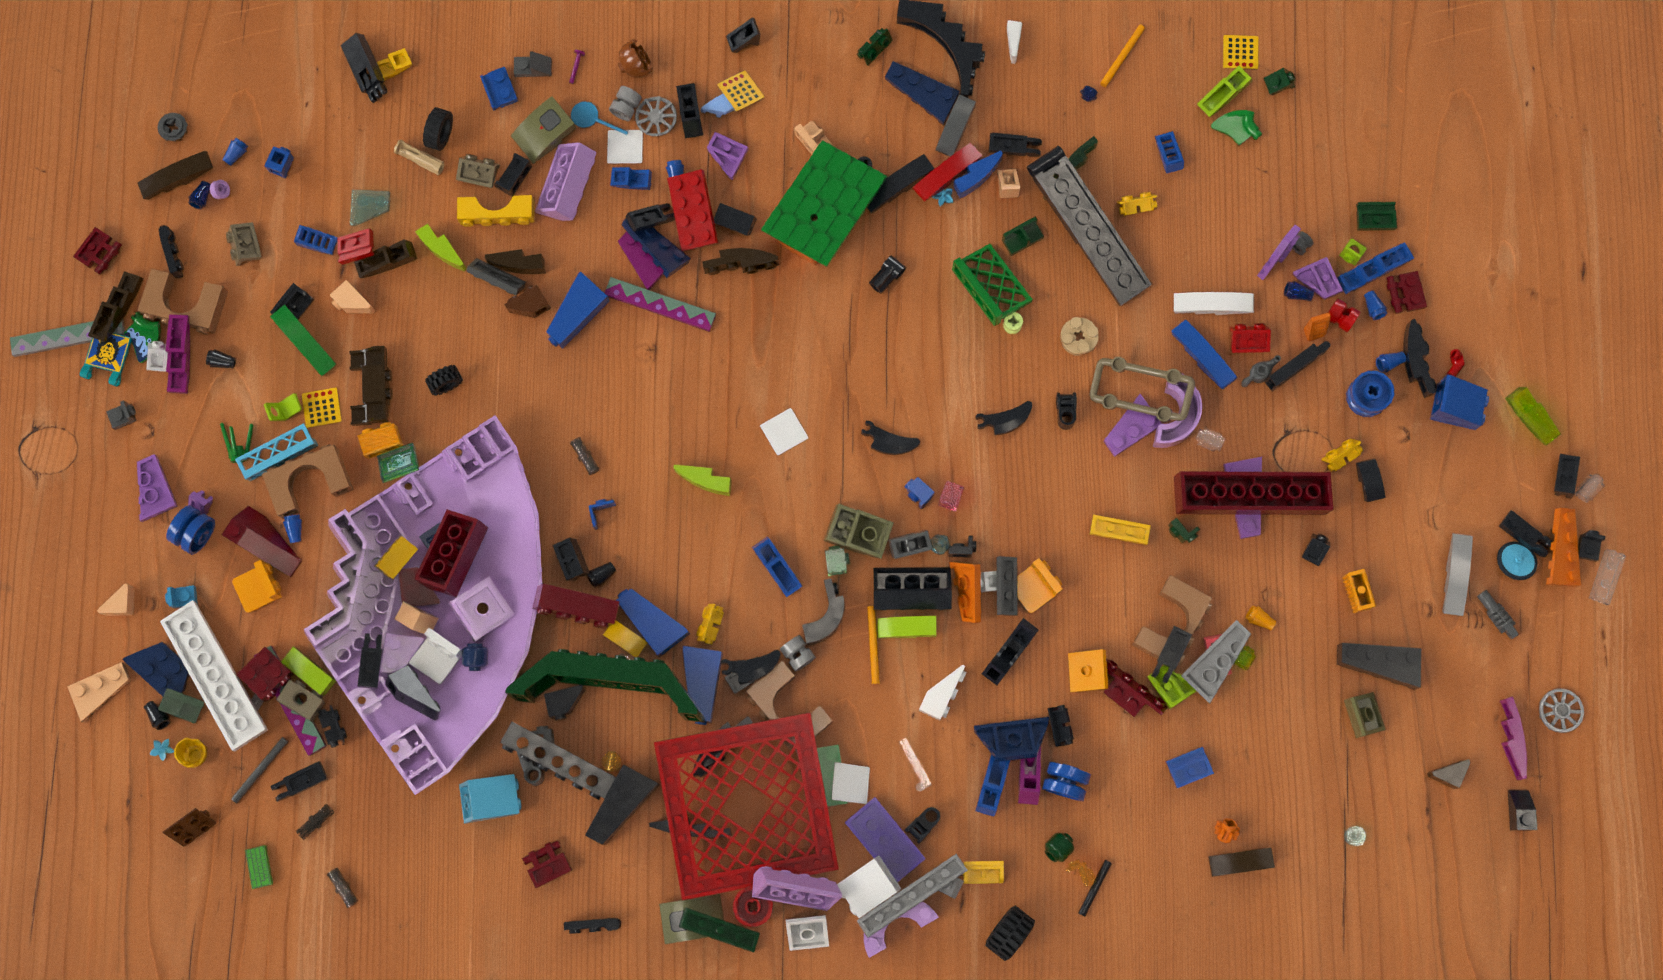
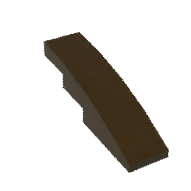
M203 151L149 175L139 181L138 186L143 199L149 200L162 191L169 192L180 184L187 185L212 169L213 165L208 152Z
M124 271L118 287L113 286L107 302L102 301L88 334L89 337L103 342L109 339L127 313L144 278Z

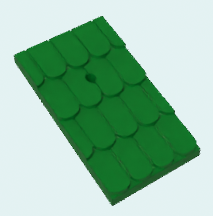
M822 140L777 207H775L761 231L777 239L783 248L815 266L817 263L828 267L887 179V175Z

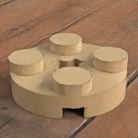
M1072 318L1064 324L1060 333L1063 348L1075 356L1090 353L1098 342V328L1086 318ZM1081 332L1085 338L1084 340L1080 339L1077 341L1074 334Z

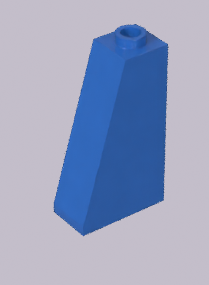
M581 271L578 273L546 331L549 335L548 340L555 347L559 345L563 349L610 302L608 296Z
M625 589L618 595L619 598L616 601H620V607L659 657L690 635L684 626L633 589L629 591Z
M683 646L687 691L705 717V723L695 722V724L707 725V722L712 723L723 653L721 651Z

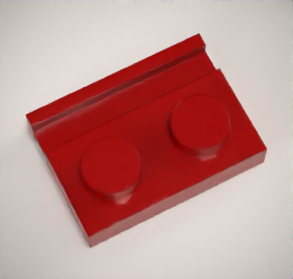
M370 228L337 238L338 255L340 258L338 262L342 265L374 255V252H372L374 236Z

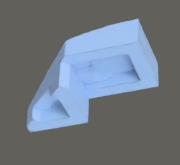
M724 94L714 98L700 109L702 113H713L721 118L722 114L725 115L735 110Z

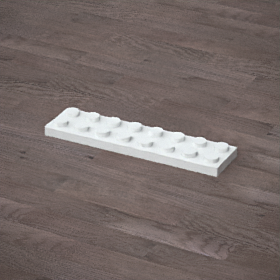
M192 600L161 620L160 623L231 750L237 751L268 730L197 603Z

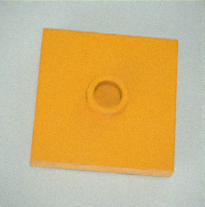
M1106 650L1068 653L1070 692L1108 689Z

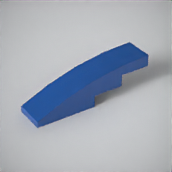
M1404 242L1376 255L1373 259L1338 276L1337 279L1344 293L1348 294L1408 263L1414 257Z
M1184 320L1171 330L1172 335L1184 346L1185 351L1197 362L1198 367L1222 390L1237 379V376L1221 356L1187 320Z

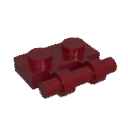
M94 227L73 257L89 268L94 263L98 264L94 271L101 275L104 269H108V264L113 257L119 254L122 244L115 241L110 246L109 243L112 238ZM104 249H105V250H107L108 252L106 253V255H105V256L103 257V259L101 260V259H99V256L101 255V253H102V252L104 251Z
M1418 271L1399 274V282H1395L1394 276L1386 277L1387 291H1390L1392 299L1390 303L1394 307L1395 314L1403 312V305H1405L1407 312L1427 307ZM1401 289L1403 298H1399L1397 290Z
M558 840L553 843L548 842L545 844V847L537 851L533 850L528 853L529 855L522 858L525 865L531 862L534 865L533 868L527 871L535 888H539L572 871L564 852L559 855L555 853V850L561 847ZM548 854L550 859L540 863L539 858Z

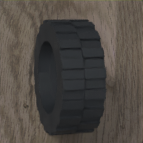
M438 107L431 110L424 126L423 144L425 147L438 151L444 149L453 126L452 112Z

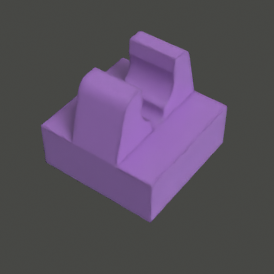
M204 491L192 492L189 495L188 505L201 511V514L209 513L213 497L210 496L208 499L203 498L205 495Z

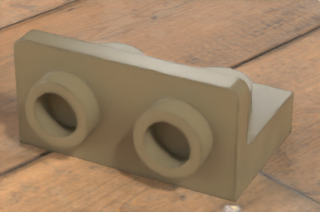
M466 154V156L459 158L456 180L493 188L496 169L499 168L500 164H496L493 159L484 158V160H479L475 155Z
M253 222L230 225L228 232H226V239L231 244V259L235 260L236 266H240L243 261L260 260L262 256Z

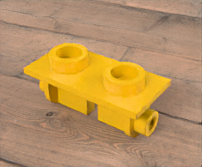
M1151 192L1140 193V197L1133 198V195L1121 197L1122 200L1117 201L1118 204L1122 205V207H1119L1120 215L1126 216L1137 213L1136 206L1140 207V212L1154 210V208H1157L1156 200L1153 201V198H1156L1157 195L1151 194Z
M1348 439L1339 448L1327 452L1326 456L1321 460L1329 463L1327 468L1331 472L1337 471L1347 464L1344 457L1351 462L1361 455L1363 451L1359 445L1361 441Z
M708 604L704 608L702 613L704 619L696 633L698 636L697 641H705L706 644L710 645L715 642L719 629L712 626L713 623L720 625L724 614L723 607H715L716 604Z

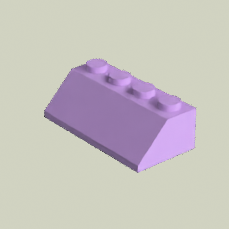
M580 142L559 144L535 212L561 221L573 220L577 214V207L582 199L583 190L588 182L589 173L595 162L594 158L597 152Z
M767 866L760 867L753 876L752 897L824 911H828L842 898V893L836 882L829 881V879L824 877L813 878L808 874L798 875L788 870L777 871Z

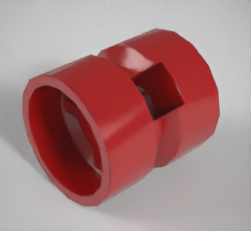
M1337 298L1328 312L1331 316L1329 322L1332 324L1337 323L1338 328L1348 333L1361 312L1352 306L1348 308L1347 303Z

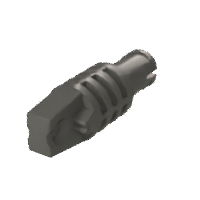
M1487 590L1480 593L1477 597L1487 609L1488 617L1500 633L1505 632L1510 639L1518 636V632L1513 627L1516 623L1504 607L1499 603L1497 604Z

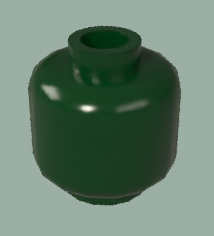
M1055 833L1045 843L1046 856L1053 862H1064L1074 851L1072 837L1067 833Z

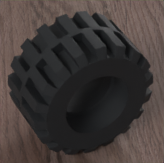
M1016 905L1011 907L991 932L985 946L1004 961L1010 959L1033 929L1035 920Z

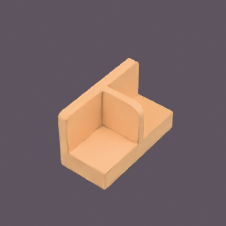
M813 121L804 127L799 124L794 128L796 137L811 155L822 140L832 145L824 135V130L819 129Z

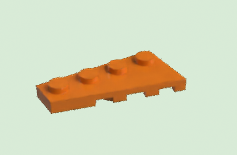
M1557 508L1554 512L1552 530L1555 537L1550 547L1553 555L1552 561H1549L1548 569L1551 572L1550 578H1547L1546 585L1581 586L1575 509Z

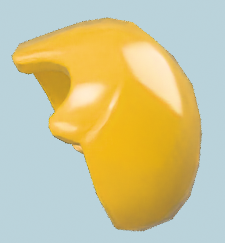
M187 737L177 743L174 749V757L182 766L196 768L205 762L207 747L200 740Z

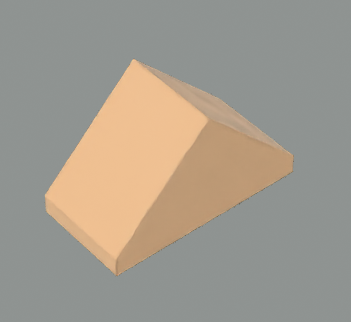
M1016 169L998 170L1000 198L1018 197L1020 183Z
M125 583L97 611L106 616L133 615L135 588Z
M404 601L395 617V620L411 630L423 634L428 628L433 630L439 619Z

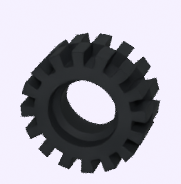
M455 365L444 366L443 369L439 368L437 369L438 371L432 372V375H428V378L425 379L431 394L435 396L453 390L454 387H458V384H461V381H463Z

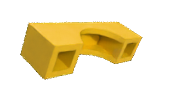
M532 195L513 196L506 207L500 210H488L480 205L476 197H457V220L460 225L465 227H472L474 224H481L482 226H491L492 224L508 226L511 223L528 225L535 222V201Z

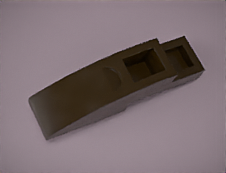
M749 248L719 250L721 258L702 261L705 274L709 273V275L718 274L726 269L733 271L742 266L743 273L753 274L760 269L772 270L780 265L777 255Z

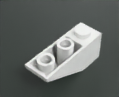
M960 666L928 690L919 711L939 721L941 717L946 718L950 709L947 704L950 699H955L958 689L955 687L958 681L962 683L967 673L963 671L965 666Z

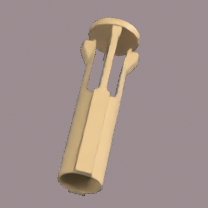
M403 140L397 142L394 148L395 154H399L437 175L441 174L444 168L443 161L410 146Z

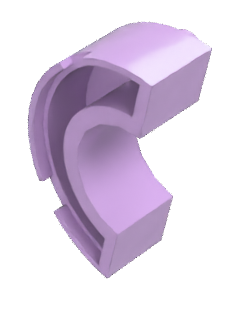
M1166 382L1164 393L1171 395L1177 401L1179 413H1181L1188 384L1180 382L1173 385ZM1196 387L1187 418L1169 424H1159L1156 429L1153 447L1167 448L1175 446L1187 439L1196 428L1202 414V399Z
M924 902L919 903L898 917L910 918L916 921L921 928L939 918L935 911ZM887 926L869 938L864 933V945L869 958L886 948L884 933Z

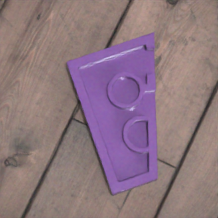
M1141 394L1133 402L1150 407ZM1127 410L1103 442L1115 457L1156 430L1159 424L1162 423L1157 416Z
M154 454L138 461L137 476L141 511L139 518L141 522H144L177 507V503L157 455Z

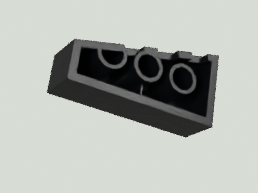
M1341 643L1337 645V665L1388 680L1413 690L1421 688L1422 648Z
M623 765L585 836L602 845H606L660 784Z

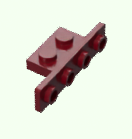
M1106 658L1107 673L1114 680L1109 684L1108 689H1105L1104 694L1133 717L1137 715L1145 704L1149 705L1160 715L1165 712L1167 706L1160 697H1155L1146 686L1137 683L1131 674L1123 672L1118 668L1117 663Z

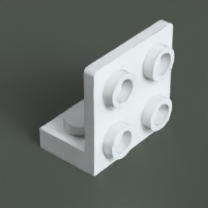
M428 628L424 633L427 637L409 663L438 684H442L462 657V651Z

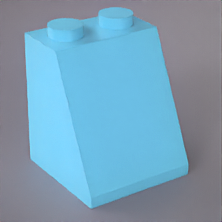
M514 774L467 780L459 784L464 824L513 816L520 813L521 800L517 797L519 784Z

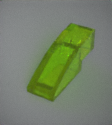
M1519 387L1505 398L1520 420L1544 445L1549 444L1561 434L1543 405L1536 402L1527 387Z

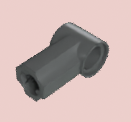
M519 757L524 772V779L534 786L542 784L545 776L543 771L537 767L538 763L532 759L529 763ZM533 771H538V778L531 781L530 774Z

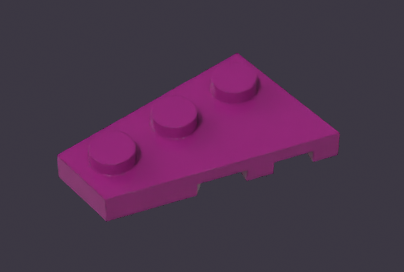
M626 231L618 240V243L646 289L650 290L663 276L664 271L653 263L654 259L649 253L646 254L642 250L641 243L636 242Z

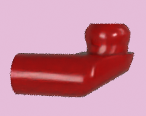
M1453 349L1450 352L1452 367L1447 374L1454 377L1458 375L1465 365L1463 354L1459 349Z

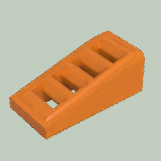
M1330 313L1312 317L1303 328L1308 341L1325 337L1331 317Z

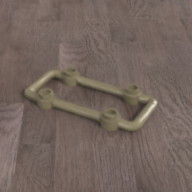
M1115 357L1114 359L1102 358L1096 364L1089 396L1092 401L1102 404L1104 408L1109 410L1118 407L1157 416L1162 422L1170 420L1182 421L1187 418L1195 381L1192 377L1183 375L1174 368L1164 371L1127 363L1122 357ZM1104 365L1110 366L1118 373L1128 370L1165 378L1167 382L1173 385L1180 382L1187 383L1181 413H1175L1166 406H1161L1157 409L1118 400L1112 394H1106L1105 396L1097 395Z

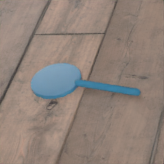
M580 102L572 109L571 119L578 127L588 128L594 125L595 122H598L623 134H628L626 130L598 119V110L591 102Z

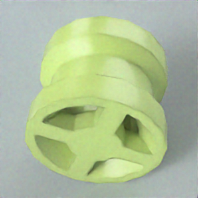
M1014 312L1005 317L1003 323L1004 330L1009 334L1018 333L1023 324L1022 316Z

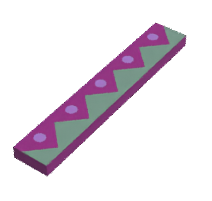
M610 277L605 290V294L612 299L710 332L716 317L714 312Z
M273 646L267 647L279 659ZM281 686V687L276 691V692H277V694H276V697H277V698H278V696L280 695V693L282 692V690L284 689L283 686ZM299 696L297 699V703L304 704L301 697ZM280 704L308 756L327 746L314 721L310 722Z

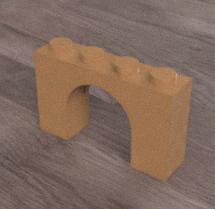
M151 269L138 308V312L143 315V318L150 321L159 319L161 323L168 325L169 314L188 315L191 328H195L197 332L208 334V332L215 333L228 291L223 286L204 282L196 306L188 312L175 313L171 311L169 306V296L175 278L170 273Z
M331 444L322 446L317 452H307L302 455V458L297 460L290 459L285 462V465L268 468L267 472L262 474L277 516L283 519L285 516H291L300 512L293 493V484L296 477L304 470L312 468L321 470L331 494L335 497L354 490L339 449Z
M1171 575L1159 594L1182 608L1187 620L1184 631L1192 635L1195 630L1199 631L1204 622L1201 620L1203 614H1208L1213 605L1210 603L1212 597ZM1143 626L1132 646L1158 659L1168 638ZM1192 636L1188 642L1187 648H1190L1195 639ZM1184 654L1182 655L1178 665H1181V663L1183 662L1185 658Z
M781 661L769 674L761 678L746 691L749 694L746 698L753 706L757 704L760 707L761 711L759 713L765 721L779 718L774 711V699L777 693L795 678V675ZM821 706L811 713L814 736L816 737L833 721ZM792 736V737H787L788 739H790L791 741H793V742L795 743L794 736ZM787 741L784 742L791 751L794 746Z

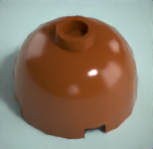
M632 39L623 45L619 51L618 66L623 73L626 72L631 77L639 78L651 73L653 68L649 69L648 64H651V61L642 45L637 46L635 44L637 40Z

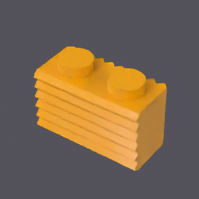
M391 422L382 423L380 428L374 430L373 428L365 429L362 431V434L357 435L363 455L367 459L404 447L397 425L391 424Z
M1365 569L1349 572L1342 577L1346 587L1345 590H1347L1346 594L1350 598L1349 601L1351 602L1350 605L1352 606L1353 613L1376 607Z

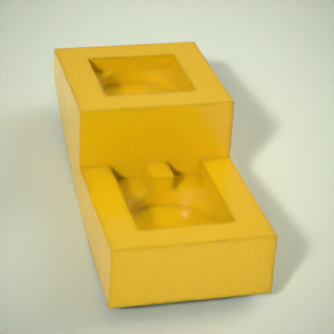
M405 48L390 53L388 58L377 62L384 80L392 78L412 66Z
M616 620L615 624L608 626L603 636L634 657H638L648 643Z

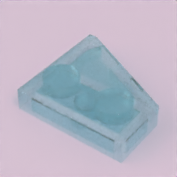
M352 190L350 226H357L388 212L390 208V192Z

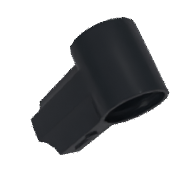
M891 255L885 260L881 270L872 278L869 284L876 292L882 294L894 279L897 280L903 274L906 267Z

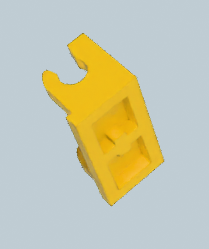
M399 536L374 566L387 577L394 579L418 549L403 536Z
M1004 861L963 862L968 870L963 874V884L1003 883Z

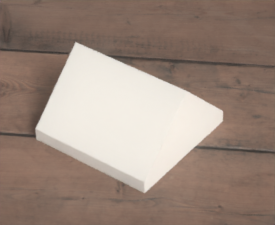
M826 915L786 919L790 951L829 947Z

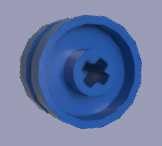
M1366 371L1361 373L1349 385L1346 392V401L1349 408L1355 414L1362 417H1373L1379 415L1392 402L1394 386L1384 373Z
M191 505L185 506L170 523L166 534L167 541L176 546L181 545V549L191 555L196 554L210 539L215 528V519L206 514H201V511Z
M1049 762L1047 773L1058 779H1044L1042 789L1065 798L1083 802L1086 791L1076 786V784L1088 785L1091 774L1067 764Z

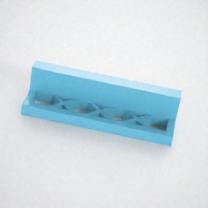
M303 423L235 460L244 478L252 481L267 472L268 468L279 467L286 461L317 447L318 444L311 437L306 425ZM303 430L307 439L301 442L294 441L295 434ZM282 440L289 441L288 447L284 451L277 450L278 443ZM264 449L272 450L271 456L267 460L260 459L261 452ZM247 458L255 459L253 467L246 470L242 461Z

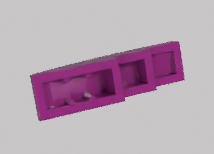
M169 314L165 350L168 353L166 372L169 373L167 392L188 394L190 371L189 316Z
M1512 696L1500 700L1507 720L1502 721L1501 725L1508 741L1501 744L1516 779L1523 780L1527 778L1525 735L1521 718Z

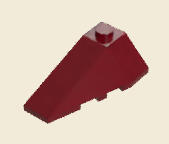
M247 506L234 516L221 534L292 577L302 562L266 516L250 506Z

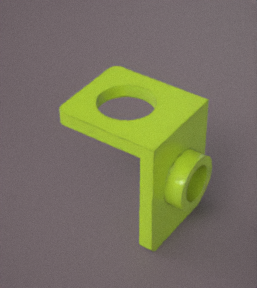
M1350 239L1339 256L1347 263L1355 266L1367 248L1356 240ZM1356 246L1359 249V254L1349 247Z
M294 393L279 403L264 404L270 421H286L302 410L297 394ZM271 407L277 411L278 416L272 414Z

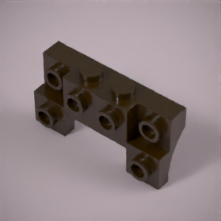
M372 346L363 350L349 351L351 355L350 370H362V401L364 405L350 406L351 425L361 426L371 425V423L388 422V405H390V399H392V389L389 388V381H392V372L387 367V348L385 346Z

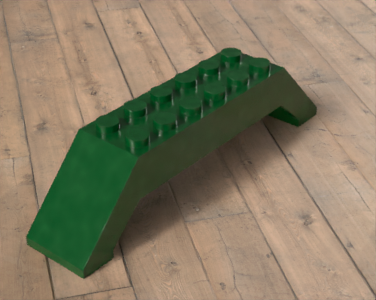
M558 649V652H549L505 690V693L515 701L535 703V698L556 683L664 694L670 696L678 707L677 713L685 720L705 723L704 715L675 673L665 661L658 659L648 662L645 661L646 659L639 657L629 660L621 655H615V658H611L602 653H596V656L588 655L589 653L584 651H577V654L570 653L569 650Z

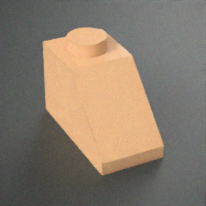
M347 280L330 294L334 299L331 303L339 311L343 309L346 313L375 312L374 308Z

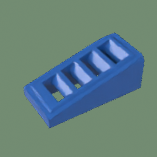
M1173 131L1155 136L1165 172L1171 173L1182 170L1184 168V159ZM1171 140L1169 143L1162 144V142Z
M299 225L294 243L300 247L333 255L338 237ZM312 235H314V239H313V242H312V244H311V243H310V240H311ZM320 237H321L322 240H321L320 246H317L318 241H319V239H320ZM327 239H328V240H330V242H329L328 247H327V249H326V248H324V247H325L326 241H327Z

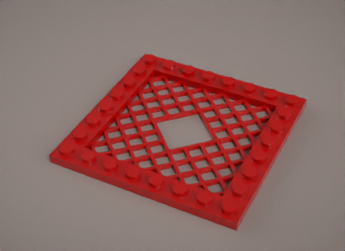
M810 712L654 742L682 900L753 886L754 873L760 867L765 866L777 871L788 870L798 875H814L839 870ZM792 736H794L795 743H794L793 741H791L790 739H788L787 737H792ZM781 739L777 747L768 742ZM785 740L794 746L788 755L779 750ZM763 742L757 751L749 746L750 744ZM765 744L774 749L769 758L759 753ZM743 746L738 754L729 750V748ZM745 748L755 753L749 763L740 757ZM795 749L797 750L799 763L791 758ZM723 750L718 758L709 753ZM726 751L735 757L730 766L720 761ZM776 752L786 757L780 767L771 761ZM703 754L699 762L695 761L690 757L693 755ZM706 755L716 761L710 770L701 765ZM757 755L766 761L761 770L751 765ZM684 757V759L678 766L677 758ZM687 759L696 764L690 774L681 768ZM738 759L747 765L741 774L732 769ZM788 760L797 765L792 774L782 769ZM718 763L727 768L722 778L712 772ZM769 763L778 769L772 778L763 773ZM698 767L707 772L702 782L693 776ZM749 767L758 772L753 782L744 777ZM799 768L802 782L794 777ZM679 771L688 776L683 785L681 784ZM729 771L739 777L733 786L724 780ZM780 771L789 777L784 786L775 781ZM710 775L719 780L714 789L704 784ZM761 775L770 781L764 790L755 785ZM690 779L700 784L694 794L685 788ZM741 779L773 800L752 833L720 812V809ZM792 779L801 785L795 794L786 789ZM721 783L731 788L725 798L716 792ZM772 783L781 788L776 798L767 793ZM702 786L711 792L706 801L696 796ZM803 788L806 802L798 797ZM683 791L692 796L686 805ZM784 791L793 796L787 806L778 800ZM713 795L723 800L717 809L708 804ZM694 798L703 804L698 813L688 807ZM795 799L804 804L799 814L790 809ZM776 803L785 808L779 818L770 812ZM706 806L715 812L709 821L700 816ZM806 808L808 810L809 821L801 816ZM687 811L695 815L690 824L688 822ZM787 811L797 816L791 825L782 820ZM717 814L726 819L721 829L712 824ZM768 814L777 820L772 829L762 824ZM697 818L706 823L701 833L692 827ZM799 818L808 824L803 833L793 828ZM729 822L738 828L732 837L723 831ZM779 823L788 827L783 837L774 832ZM709 826L718 831L713 840L703 835ZM760 826L769 832L763 841L754 835ZM810 827L813 841L805 836ZM690 830L699 835L693 845ZM740 830L749 835L744 845L735 840ZM791 830L800 836L794 845L786 840ZM720 834L730 839L724 849L715 843ZM771 834L780 839L775 849L766 844ZM701 838L710 843L705 852L695 847ZM752 838L761 843L755 853L746 847ZM803 838L811 843L806 853L797 848ZM732 842L741 847L736 856L727 851ZM783 842L792 847L786 857L777 851ZM712 846L722 851L716 860L707 855ZM763 846L772 851L767 861L758 855ZM814 847L815 853L809 854ZM694 850L702 855L697 864L695 861ZM744 850L753 855L748 864L738 859ZM794 850L802 854L801 856L790 858ZM724 853L733 859L728 868L718 863ZM775 854L783 858L781 860L771 861ZM704 858L714 863L708 872L699 867ZM755 858L763 862L751 865ZM736 861L742 866H744L740 868L731 869ZM716 865L724 870L720 872L711 873L716 867ZM697 869L705 875L698 876Z

